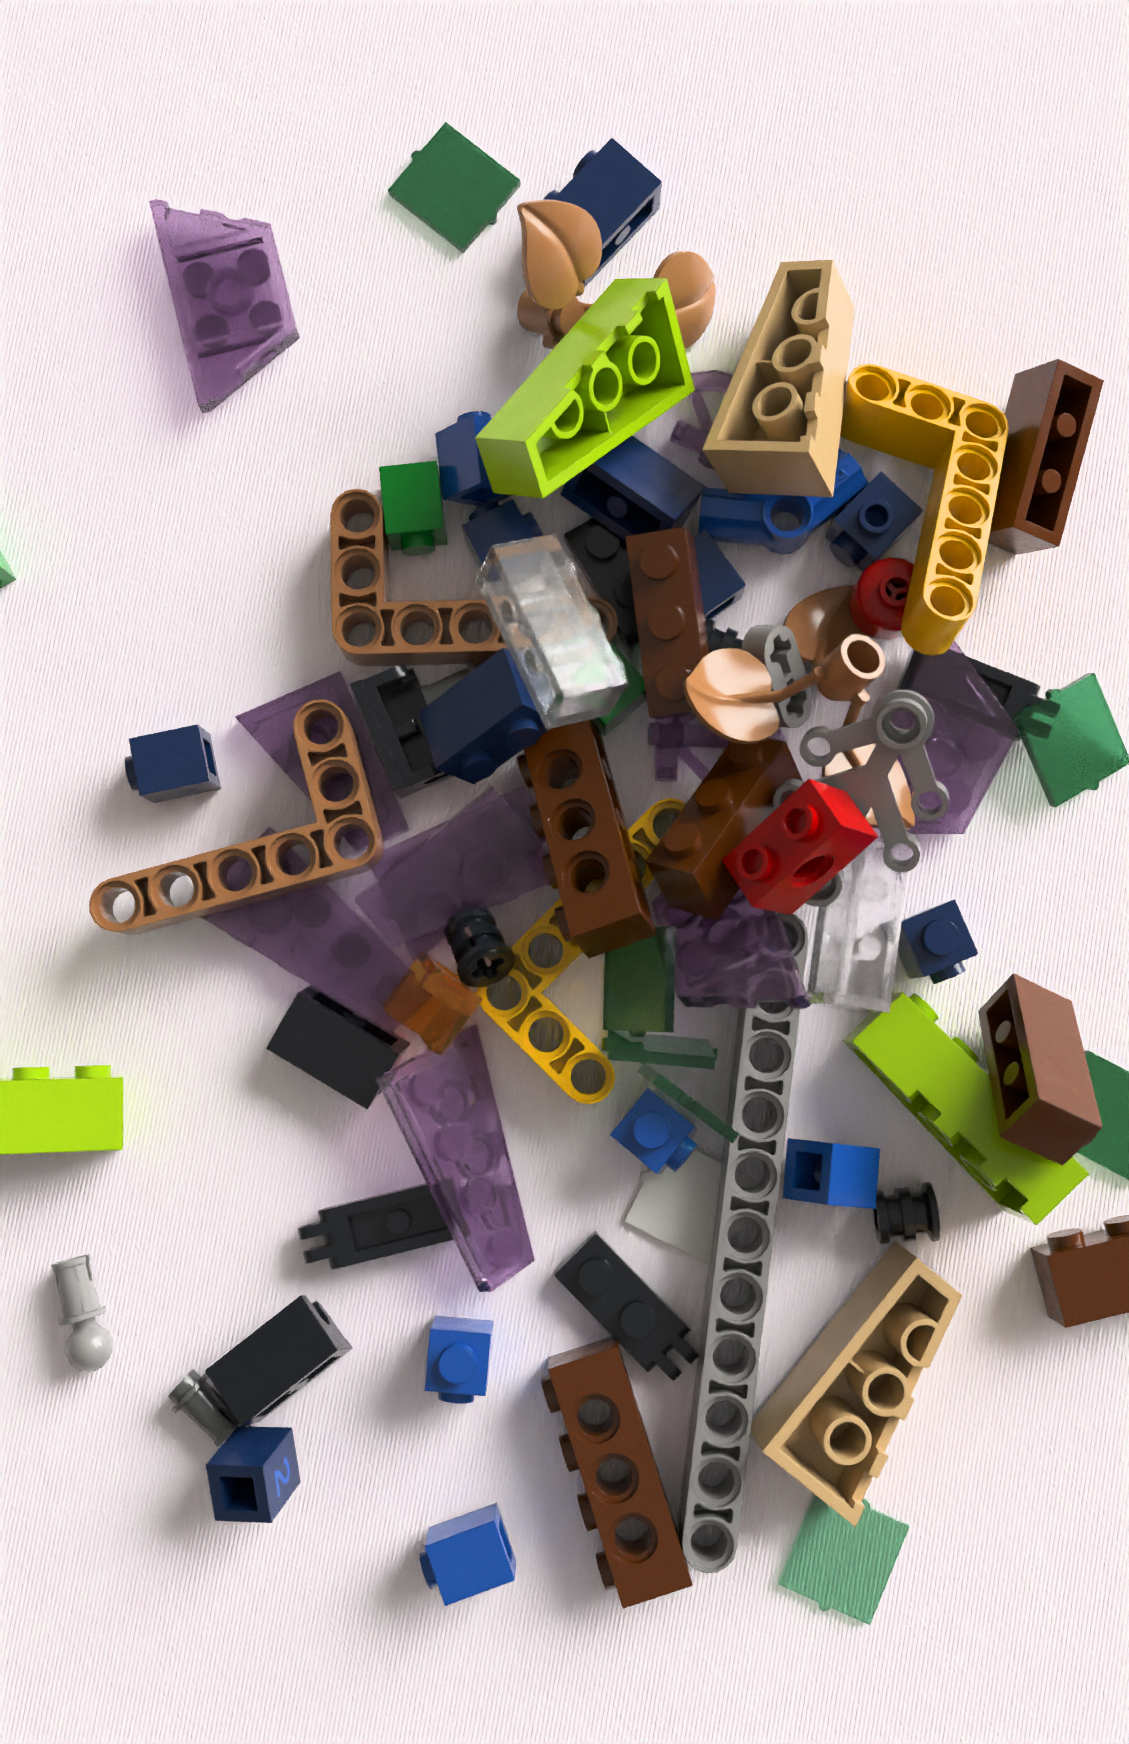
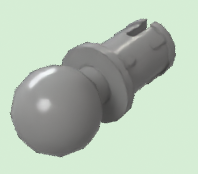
M90 1254L51 1264L63 1315L58 1318V1324H71L73 1329L65 1343V1355L71 1366L78 1371L87 1372L102 1368L113 1353V1339L109 1331L98 1325L95 1318L106 1313L107 1310L105 1305H99L90 1264Z

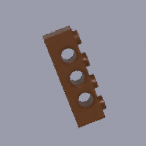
M582 707L558 716L560 723L543 734L534 745L524 749L525 754L517 756V761L525 784L529 789H534L537 803L529 806L534 827L541 838L546 837L549 854L542 856L544 871L551 887L554 890L559 889L563 905L555 908L559 930L567 943L574 941L590 959L654 937L657 933L603 737L586 708ZM576 777L569 786L561 788L567 780ZM590 826L584 836L572 840L580 829ZM605 877L600 887L592 892L585 893L587 886L593 880Z
M611 1336L550 1356L548 1360L550 1375L542 1377L541 1384L550 1413L561 1411L568 1433L559 1436V1442L569 1473L580 1470L586 1492L577 1495L587 1531L598 1529L604 1551L596 1553L595 1556L605 1590L608 1591L616 1588L622 1608L624 1609L693 1586L689 1566L682 1551L680 1537L618 1341ZM599 1399L606 1402L611 1407L612 1412L603 1423L589 1424L579 1416L578 1411L580 1407L589 1400ZM613 1458L620 1459L630 1467V1470L626 1477L618 1482L605 1481L597 1473L598 1467L604 1461ZM636 1518L642 1520L648 1526V1529L637 1540H625L616 1533L618 1525L626 1519Z

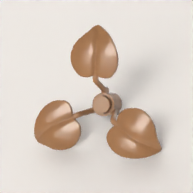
M533 200L517 205L522 230V272L526 287L518 302L517 317L520 325L525 330L544 335L543 347L553 350L592 305L579 302L576 296L584 293L585 287L582 281L591 277L599 267L602 257V240L596 221L584 209L563 201ZM683 250L669 254L663 259L653 278H667L684 348L687 349L701 337L710 322L715 305V284L713 282L714 274L702 256L695 252Z
M854 585L838 586L819 591L803 599L789 611L784 619L783 626H787L792 631L802 661L812 663V671L781 690L771 691L772 681L768 670L759 659L747 651L725 648L713 651L705 656L683 682L684 695L697 718L708 729L726 740L740 744H756L771 737L780 726V718L774 703L783 702L816 684L819 692L825 698L831 701L851 702L842 727L856 723L862 706L870 700V696L865 688L882 674L885 668V658L878 644L869 638L867 634L861 632L852 620L848 606L850 592ZM876 743L837 753L828 765L822 767V778L866 764ZM896 759L888 777L905 827L909 830L915 826V814L911 808L912 796L903 770ZM871 807L866 820L872 828H879Z

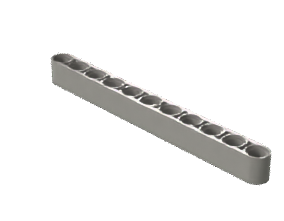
M772 912L758 919L751 927L747 943L722 1151L719 1191L678 1518V1531L683 1554L687 1562L694 1569L703 1573H717L727 1568L734 1560L738 1544L808 946L807 929L803 921L795 914L788 915ZM777 922L783 924L791 933V946L783 955L772 953L764 944L763 934L765 928L770 923ZM766 980L776 981L785 992L783 1006L773 1014L761 1009L756 999L758 987ZM767 1038L776 1045L778 1059L771 1069L759 1072L752 1066L749 1052L751 1046L757 1040ZM763 1097L771 1107L770 1121L761 1129H748L742 1120L743 1108L749 1100ZM749 1157L761 1159L765 1171L763 1180L753 1188L738 1186L735 1180L737 1165ZM748 1217L754 1219L758 1229L755 1240L745 1247L731 1245L728 1241V1230L731 1224L739 1218ZM734 1278H742L750 1282V1295L744 1303L738 1306H729L721 1301L720 1293L726 1282ZM727 1339L740 1341L743 1344L744 1351L738 1362L724 1366L713 1360L714 1350L720 1342ZM718 1401H729L735 1404L737 1411L735 1417L729 1423L717 1426L706 1420L707 1411L712 1404ZM719 1462L730 1468L728 1477L718 1485L709 1486L703 1484L698 1479L701 1470L710 1463ZM703 1525H714L722 1530L719 1540L710 1546L697 1545L691 1539L693 1533Z

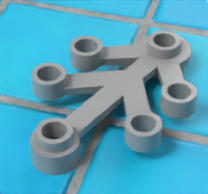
M896 690L884 695L874 706L871 718L834 730L823 726L809 729L804 734L799 747L800 755L807 764L814 767H822L828 765L837 753L876 743L866 764L819 778L815 781L846 791L865 818L872 807L885 844L883 849L884 863L889 869L899 873L908 872L915 868L919 862L921 852L918 839L907 832L888 777L899 754L914 789L911 797V808L914 814L922 820L934 821L946 813L949 805V792L941 782L936 781L924 743L931 736L934 727L932 707L923 696L910 690ZM905 710L913 715L915 722L908 729H898L892 724L891 715L896 711ZM816 737L825 739L830 745L829 753L822 756L813 754L808 747L809 740ZM787 779L778 786L773 797L775 810L783 803L782 794L787 790L796 791L804 783L802 780ZM924 792H935L942 799V803L937 808L927 809L919 803V796ZM897 844H906L912 849L913 855L907 860H898L893 857L890 849ZM843 869L805 903L815 907H822L833 903L842 890L844 882Z

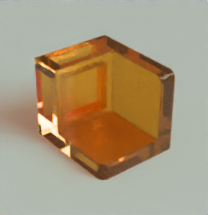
M422 951L386 999L383 1009L386 1014L420 1035L429 1050L441 1056L483 999L473 987L462 983L458 974Z

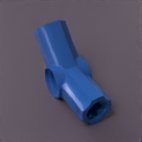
M839 448L833 497L728 493L727 489L705 487L702 492L698 534L706 529L715 542L765 546L773 553L780 555L791 554L805 544L809 535L846 507L869 482L863 474L862 467L851 454ZM781 512L791 513L798 518L800 526L793 531L779 530L773 525L771 518Z

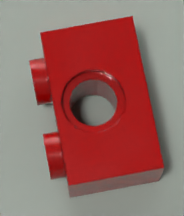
M808 779L724 857L722 861L752 907L792 915L875 841L878 835L846 791Z

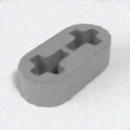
M755 625L745 634L741 650L752 654L766 667L772 681L771 691L781 690L807 675L796 639L787 626ZM811 687L783 702L774 703L780 718L779 727L799 728L804 725L812 709Z

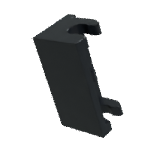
M399 665L350 684L392 787L400 799L453 777L450 774L435 769L419 714L421 710L427 707L413 668L407 670L405 665Z
M311 984L297 993L266 1049L363 1108L368 1109L377 1095H380L411 1043L314 984Z
M300 1295L207 1368L205 1372L240 1426H245L262 1421L352 1350L353 1347L344 1338L331 1317L317 1300L311 1303L306 1295Z

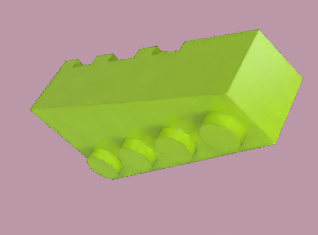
M667 278L614 279L479 432L475 439L493 493L545 498L695 391Z
M904 992L891 993L842 1041L1003 1211L1037 1226L1090 1173L1073 1157L1062 1166L1000 1138L990 1077L978 1065L980 1062L978 1056L961 1039L956 1036L951 1039L935 1024L939 1019L938 1015L919 995L913 993L908 997Z
M111 1065L75 1066L74 1077H50V1066L13 1067L12 1078H0V1155L123 1150L124 1076H111Z

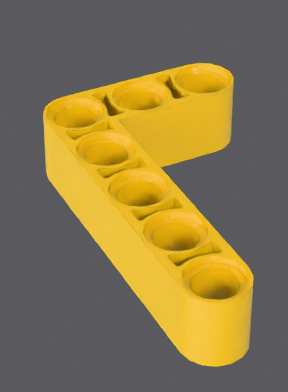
M863 364L852 370L846 382L840 436L859 445L934 469L901 627L906 643L914 650L931 656L943 654L951 647L976 608L1009 430L1008 420L1001 410L988 402L879 365Z
M668 798L658 801L628 829L635 856L640 859L644 867L642 878L644 890L655 880L645 861L661 840L654 833L653 821L661 814L668 813L678 816L686 805L681 800ZM605 877L593 880L587 886L585 893L592 892L600 887ZM560 897L511 947L516 960L513 969L507 976L517 980L521 987L522 994L518 1004L509 1010H499L494 1007L488 995L490 985L478 987L477 996L484 1012L569 1097L579 1103L593 1104L606 1098L613 1089L615 1082L614 1068L608 1058L543 994L583 953L574 941L567 943L559 930L555 908L563 906ZM539 936H553L559 940L563 947V956L559 963L553 967H538L530 959V945ZM543 1017L553 1018L558 1021L564 1033L560 1046L548 1052L540 1051L534 1047L529 1036L533 1023ZM586 1059L595 1060L600 1063L605 1073L604 1082L601 1087L589 1093L581 1092L571 1082L573 1067L581 1060Z

